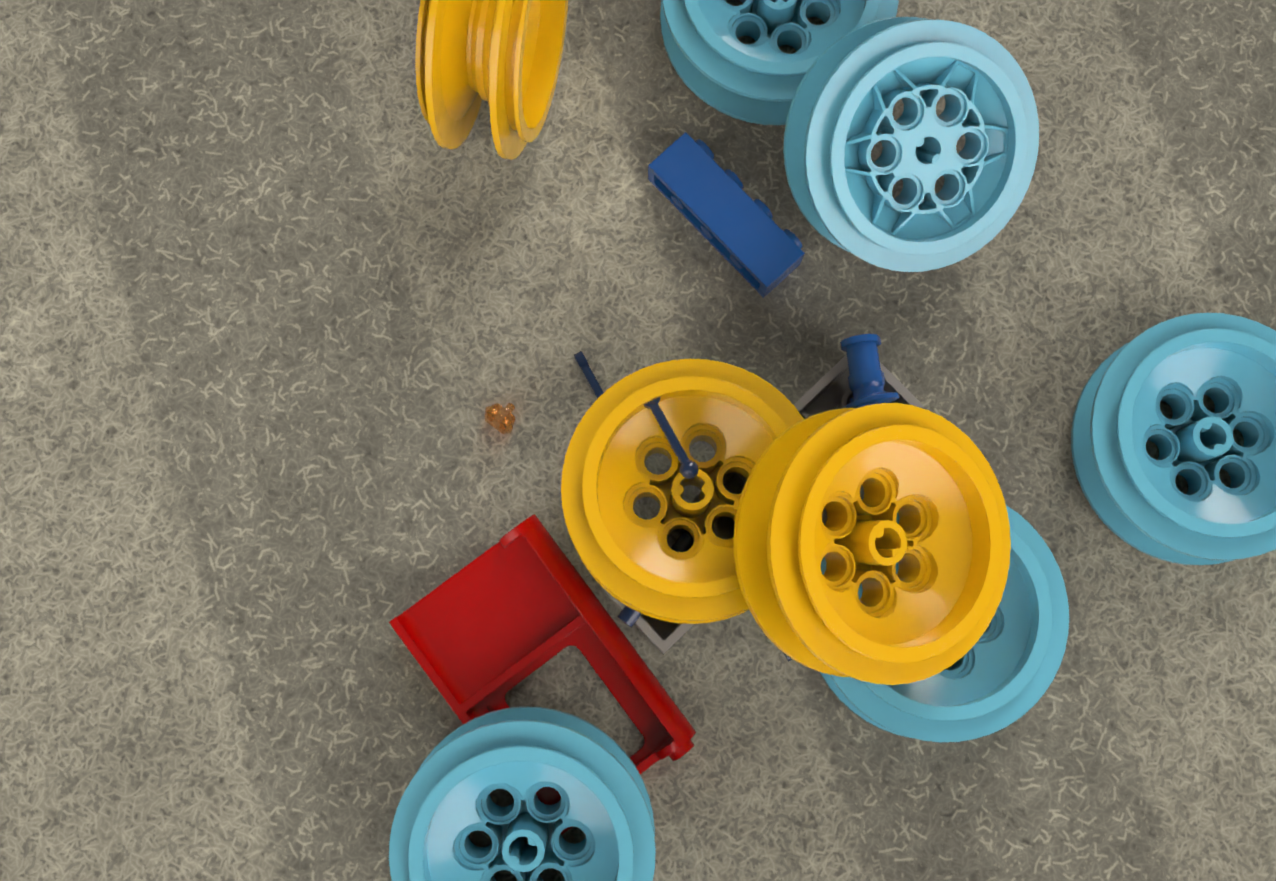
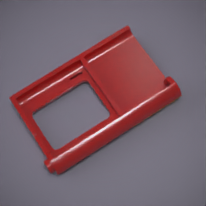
M535 514L514 527L498 543L406 611L389 621V624L462 724L489 712L510 708L505 700V695L510 689L566 647L576 646L644 737V745L629 757L640 775L659 760L669 756L672 761H676L694 747L691 738L696 734L695 729ZM543 787L536 792L538 799L547 805L555 804L561 799L559 792L551 787ZM568 827V828L564 829V830L561 832V835H563L565 832H567V831H568L570 828H572V827Z

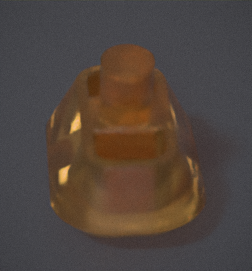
M498 403L485 408V421L500 433L509 434L512 432L516 420L515 416L511 414L515 406L512 403H508L505 407Z

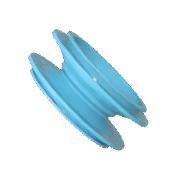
M661 0V34L666 52L677 74L687 87L705 103L728 116L742 121L762 125H786L790 105L797 88L816 59L829 46L850 31L873 21L896 17L899 0H740L743 3L740 6L729 5L726 0ZM817 17L825 24L814 25L807 18ZM740 36H750L756 42L753 44H743L737 38ZM789 45L797 52L793 54L783 53L778 47Z
M892 17L873 21L850 31L829 46L816 59L798 86L790 105L784 132L783 153L788 184L800 211L814 229L831 243L852 253L865 262L901 272H924L946 267L969 257L989 243L1006 226L1020 206L1029 188L1038 156L1039 120L1037 106L1027 77L1017 61L998 41L986 33L969 25L940 19ZM944 96L946 103L944 111L941 115L937 116L936 104ZM902 99L904 104L902 115L897 120H894V105L898 100ZM964 134L965 146L957 153V141ZM881 141L882 153L873 162L871 150L877 142ZM943 175L944 185L935 194V183ZM902 179V191L897 197L893 198V186L898 180Z
M1224 313L1183 315L1163 321L1147 329L1112 353L1091 375L1081 392L1073 416L1071 429L1073 464L1081 489L1090 506L1103 523L1124 542L1143 553L1167 562L1199 566L1254 557L1276 549L1275 330L1254 320ZM1203 395H1207L1213 400L1215 405L1214 413L1207 410L1204 406ZM1160 401L1170 405L1173 412L1172 419L1166 418L1160 411ZM1234 428L1243 435V447L1238 445L1233 438ZM1147 440L1154 442L1158 447V460L1148 455L1146 451ZM1220 468L1227 471L1230 476L1231 484L1229 488L1222 484L1219 478ZM1177 474L1183 476L1188 483V492L1186 494L1180 492L1176 486Z
M1006 505L1011 540L1007 582L997 611L977 643L961 659L954 663L950 669H945L934 676L908 684H874L851 677H839L820 672L829 688L852 712L870 724L896 735L932 742H960L987 736L1007 727L1028 712L1044 695L1061 665L1069 633L1068 597L1060 568L1051 550L1033 526L1016 511ZM897 513L896 521L898 524L900 518L899 513ZM823 557L821 561V571L824 575L826 570V560ZM898 562L896 563V574L899 569ZM861 584L858 589L859 599L861 598L863 591Z
M514 707L489 712L461 725L436 745L423 761L403 793L394 816L389 841L391 880L496 881L494 873L506 870L514 874L517 881H544L540 873L545 869L554 868L562 873L564 877L562 881H653L656 847L654 817L650 797L640 773L626 752L610 736L588 721L566 712L542 707ZM543 787H551L559 792L561 799L555 804L547 805L538 799L536 792ZM496 789H505L512 794L514 802L506 807L498 806L492 801L490 793ZM573 826L581 829L586 837L580 843L573 844L564 840L561 832ZM472 831H484L490 836L492 844L487 847H477L471 842L469 834ZM524 837L528 838L529 844H525Z

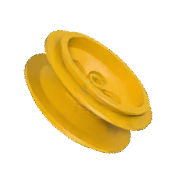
M420 0L415 53L417 94L421 112L427 123L430 124L434 139L439 146L453 150L466 140L478 116L482 99L488 101L490 107L493 142L501 158L516 159L523 151L527 142H533L537 138L547 118L557 83L565 39L568 0Z
M678 359L656 363L624 377L607 389L591 405L577 425L565 455L561 478V499L565 523L570 538L592 577L603 589L627 607L662 621L681 624L712 623L729 619L748 611L749 608L742 594L736 572L734 539H721L717 537L712 530V522L721 516L729 517L735 522L741 494H733L726 490L723 485V478L729 473L737 472L742 474L747 480L751 470L768 446L785 430L804 419L796 407L778 389L756 374L741 367L708 359ZM660 397L658 404L687 457L698 465L699 471L697 476L687 479L681 475V463L651 409L645 408L644 404ZM698 441H705L713 447L715 456L709 461L699 462L691 456L690 446ZM656 453L667 456L671 462L670 469L660 475L649 472L645 467V461L649 456ZM689 485L698 487L701 490L699 495L700 501L688 503L683 500V487ZM643 497H650L658 502L660 511L656 517L645 520L635 514L633 510L635 503ZM675 529H684L692 535L693 546L688 551L676 552L668 546V534Z
M879 403L858 408H841L811 415L797 422L779 435L756 462L744 485L735 518L733 539L736 572L742 594L756 623L778 649L791 659L805 667L825 674L851 677L874 684L897 685L924 680L942 672L961 659L986 631L997 611L1007 582L1011 550L1009 518L1002 490L989 462L974 442L956 425L936 413L913 405ZM861 485H862L863 488H864V498H863V501H862V499H861V497H860V488H861ZM824 507L827 511V521L825 525L822 521V511ZM897 513H899L900 517L899 524L896 521ZM823 557L826 560V570L824 575L821 571V561ZM898 562L899 569L896 574V563ZM861 584L863 591L862 596L859 599L858 589Z

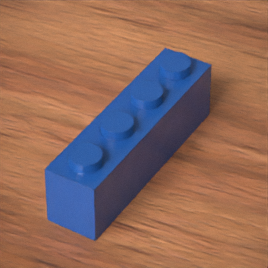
M685 132L648 165V180L764 298L801 264L805 254L801 250L803 248L802 243L793 232L788 229L783 231L772 220L773 215L770 209L761 200L755 199L753 201L742 190L744 186L738 176L730 169L724 171L713 160V152L702 140L697 139L694 141Z

